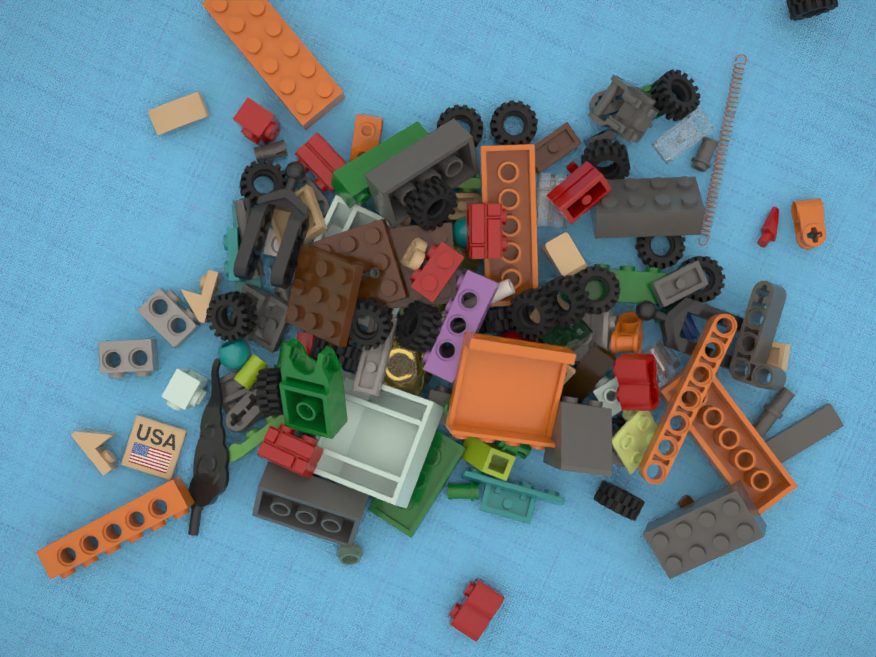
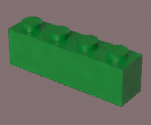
M418 121L334 171L331 180L332 187L349 208L356 204L362 205L371 198L365 174L386 162L395 154L408 148L419 139L427 136L428 133Z
M594 264V267L595 265H600V267L602 268L610 267V265L606 264ZM620 266V270H609L616 274L615 277L620 282L619 287L621 289L617 303L638 304L648 300L654 305H659L649 283L669 273H661V268L646 267L645 272L635 271V266ZM578 273L574 274L571 279L575 278ZM593 280L586 285L585 292L589 291L590 295L588 297L590 299L600 300L606 295V287L601 281ZM560 292L559 296L562 299H570L567 294Z

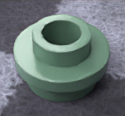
M353 543L352 548L342 545L337 549V557L344 565L359 563L363 555L362 547L356 543Z

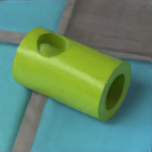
M252 354L233 379L250 390L257 381L258 371L266 369L268 365Z

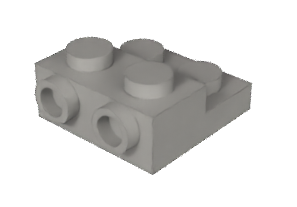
M613 310L601 313L600 315L586 313L582 319L570 326L561 327V324L557 326L556 346L571 349L576 354L575 361H580L595 342L612 354L611 336L618 322V317L613 315Z

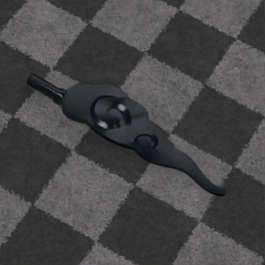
M216 358L212 365L211 397L202 415L200 424L201 435L194 455V476L188 489L195 502L190 507L191 516L188 534L193 536L199 534L201 513L204 506L214 504L218 496L224 493L229 483L228 466L230 455L225 444L226 433L222 425L223 395L219 378V368L221 365L219 358Z

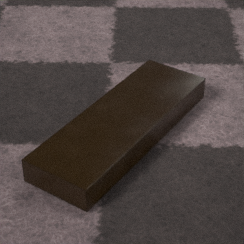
M595 342L575 366V374L563 385L560 401H562V396L578 398V403H582L613 365L617 357Z

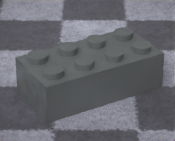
M453 118L365 174L375 209L386 219L392 228L410 217L406 210V205L409 204L407 198L413 197L411 191L413 189L417 191L419 183L424 185V180L429 179L431 181L432 178L443 180L451 189H454L479 173L473 136Z
M687 176L606 179L612 191L590 208L595 239L701 235L705 214L696 177Z
M268 461L258 485L252 516L352 548L369 495L339 485L331 480H324L315 476L311 478L301 476Z
M739 480L649 522L643 535L668 578L671 579L763 538L767 525Z

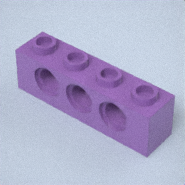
M467 270L466 274L461 273L455 286L459 290L455 299H449L444 311L448 315L444 324L442 323V326L438 327L440 334L435 336L437 339L433 348L427 350L422 362L426 363L423 370L454 383L464 333L479 332L500 283L471 270ZM470 292L474 293L477 297V304L473 308H468L464 304V297ZM458 317L463 318L466 322V328L462 333L456 332L453 328V322ZM446 342L452 343L455 347V353L452 357H446L442 352V347Z

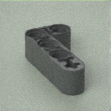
M760 281L754 286L729 366V372L733 379L758 388L774 391L780 390L786 383V374L783 369L766 364L786 301V290L782 286L768 281ZM755 341L756 345L754 349H752L753 342ZM748 366V371L745 375V368ZM770 373L771 379L767 382V376Z

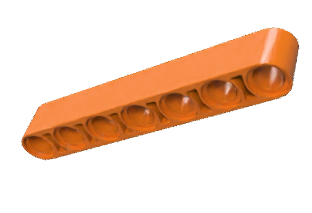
M715 314L707 321L639 464V474L647 482L660 484L666 479L736 332L737 322L733 316L729 314ZM721 318L727 323V328L723 333H720L716 326ZM710 342L714 344L716 349L712 357H708L705 353V347ZM697 367H701L704 370V377L700 381H696L693 377L694 370ZM686 391H690L693 396L692 402L689 405H684L682 402V395ZM680 416V427L672 429L670 426L672 417ZM663 440H668L670 443V448L666 453H660L658 449L660 442ZM652 464H657L659 469L657 475L648 477L647 468Z

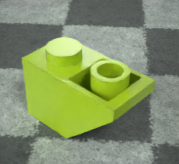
M468 436V439H465L463 443L467 450L462 458L480 471L507 481L516 459V454L508 450H500L495 441L487 443L479 440L478 437Z

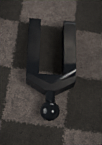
M298 161L289 163L285 168V174L288 178L285 189L260 196L257 204L253 207L234 263L233 272L235 277L251 280L254 276L272 222L274 209L290 212L291 214L271 271L270 283L272 286L287 289L290 286L296 269L300 246L304 244L311 213V210L295 194L297 183L306 176L305 166Z
M687 297L675 301L664 312L656 309L655 305L648 300L638 303L635 310L637 317L642 321H649L651 319L660 321L664 346L690 356L697 343L679 337L687 313L707 321L715 314H729L737 322V332H740L744 319ZM722 318L719 319L717 324L727 328L726 321ZM705 347L706 355L712 357L716 350ZM725 354L720 367L729 369L732 356Z

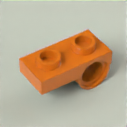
M357 113L349 162L379 145L383 129V117Z

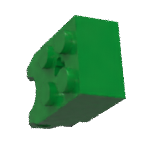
M292 338L285 345L284 359L281 366L282 381L279 383L285 426L333 439L348 421L341 364L331 347L325 346L324 350L318 353V358L315 360L307 354L305 347L298 339Z

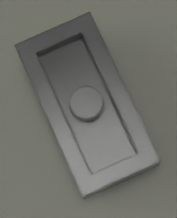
M697 260L649 284L659 306L665 307L705 287L709 283Z

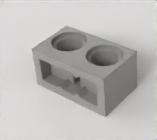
M159 288L137 311L174 348H179L201 325L197 322L198 319L193 310L189 307L184 309L178 303L181 299L171 289L166 291ZM161 300H165L168 305V309L164 314H160L157 311V304ZM179 318L184 319L186 322V329L182 333L175 329V322Z
M157 339L98 342L100 374L109 373V378L125 377V372H135V377L151 376V371L159 370ZM141 350L148 357L144 365L139 364L137 361V354ZM115 352L121 356V363L117 367L111 362V356Z

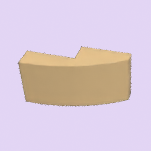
M200 91L148 110L157 136L210 116Z

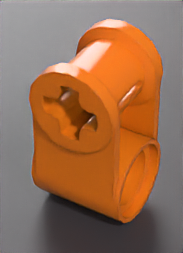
M821 198L793 201L791 204V214L797 244L803 249H812L820 246L826 239L824 206ZM807 234L814 235L815 239L807 238Z
M633 311L623 313L619 316L615 330L612 332L611 352L612 354H618V352L641 354L644 341L643 321Z

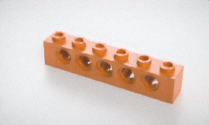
M178 476L36 551L50 579L59 575L64 579L75 573V567L81 563L84 567H87L99 560L97 555L105 551L109 555L121 548L119 543L127 539L129 543H132L144 536L142 531L151 528L153 532L166 525L165 519L174 516L176 520L189 513L188 507L195 502L181 476ZM158 500H163L167 504V511L160 510ZM136 512H140L144 516V523L136 520ZM113 524H117L121 528V535L113 531ZM91 536L97 538L99 543L98 547L94 546L91 543ZM68 548L75 551L76 558H72L69 555Z

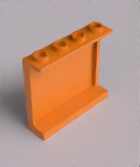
M465 332L445 426L453 437L459 439H468V436L478 437L479 440L487 443L500 440L511 446H520V443L530 444L532 448L544 450L545 447L555 448L556 444L551 439L567 366L568 364L574 365L576 354L568 347Z

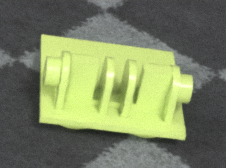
M623 410L622 415L627 422L612 437V446L630 475L639 467L657 428V424L650 411Z

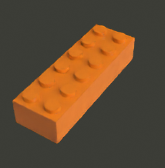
M205 0L201 3L305 130L309 129L345 99L344 92L268 0Z
M535 144L480 146L482 203H502V209L506 208L507 223L502 225V236L507 238V251L502 252V258L484 259V277L498 283L509 279L515 289L514 294L491 303L490 307L511 305L510 301L516 295L530 288H538Z
M685 367L659 386L660 398L666 406ZM697 367L694 370L693 377L696 381H700L704 377V370L701 367ZM714 376L688 431V435L727 486L739 480L741 481L761 515L798 487V485L716 376ZM686 391L682 395V402L684 405H689L692 402L693 396L690 391ZM676 415V419L681 424L680 416Z

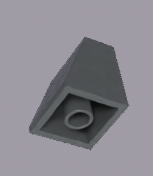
M562 396V401H559L551 437L556 446L555 448L545 447L543 463L563 471L612 477V409L602 407L603 402L587 399V404L578 403V398Z

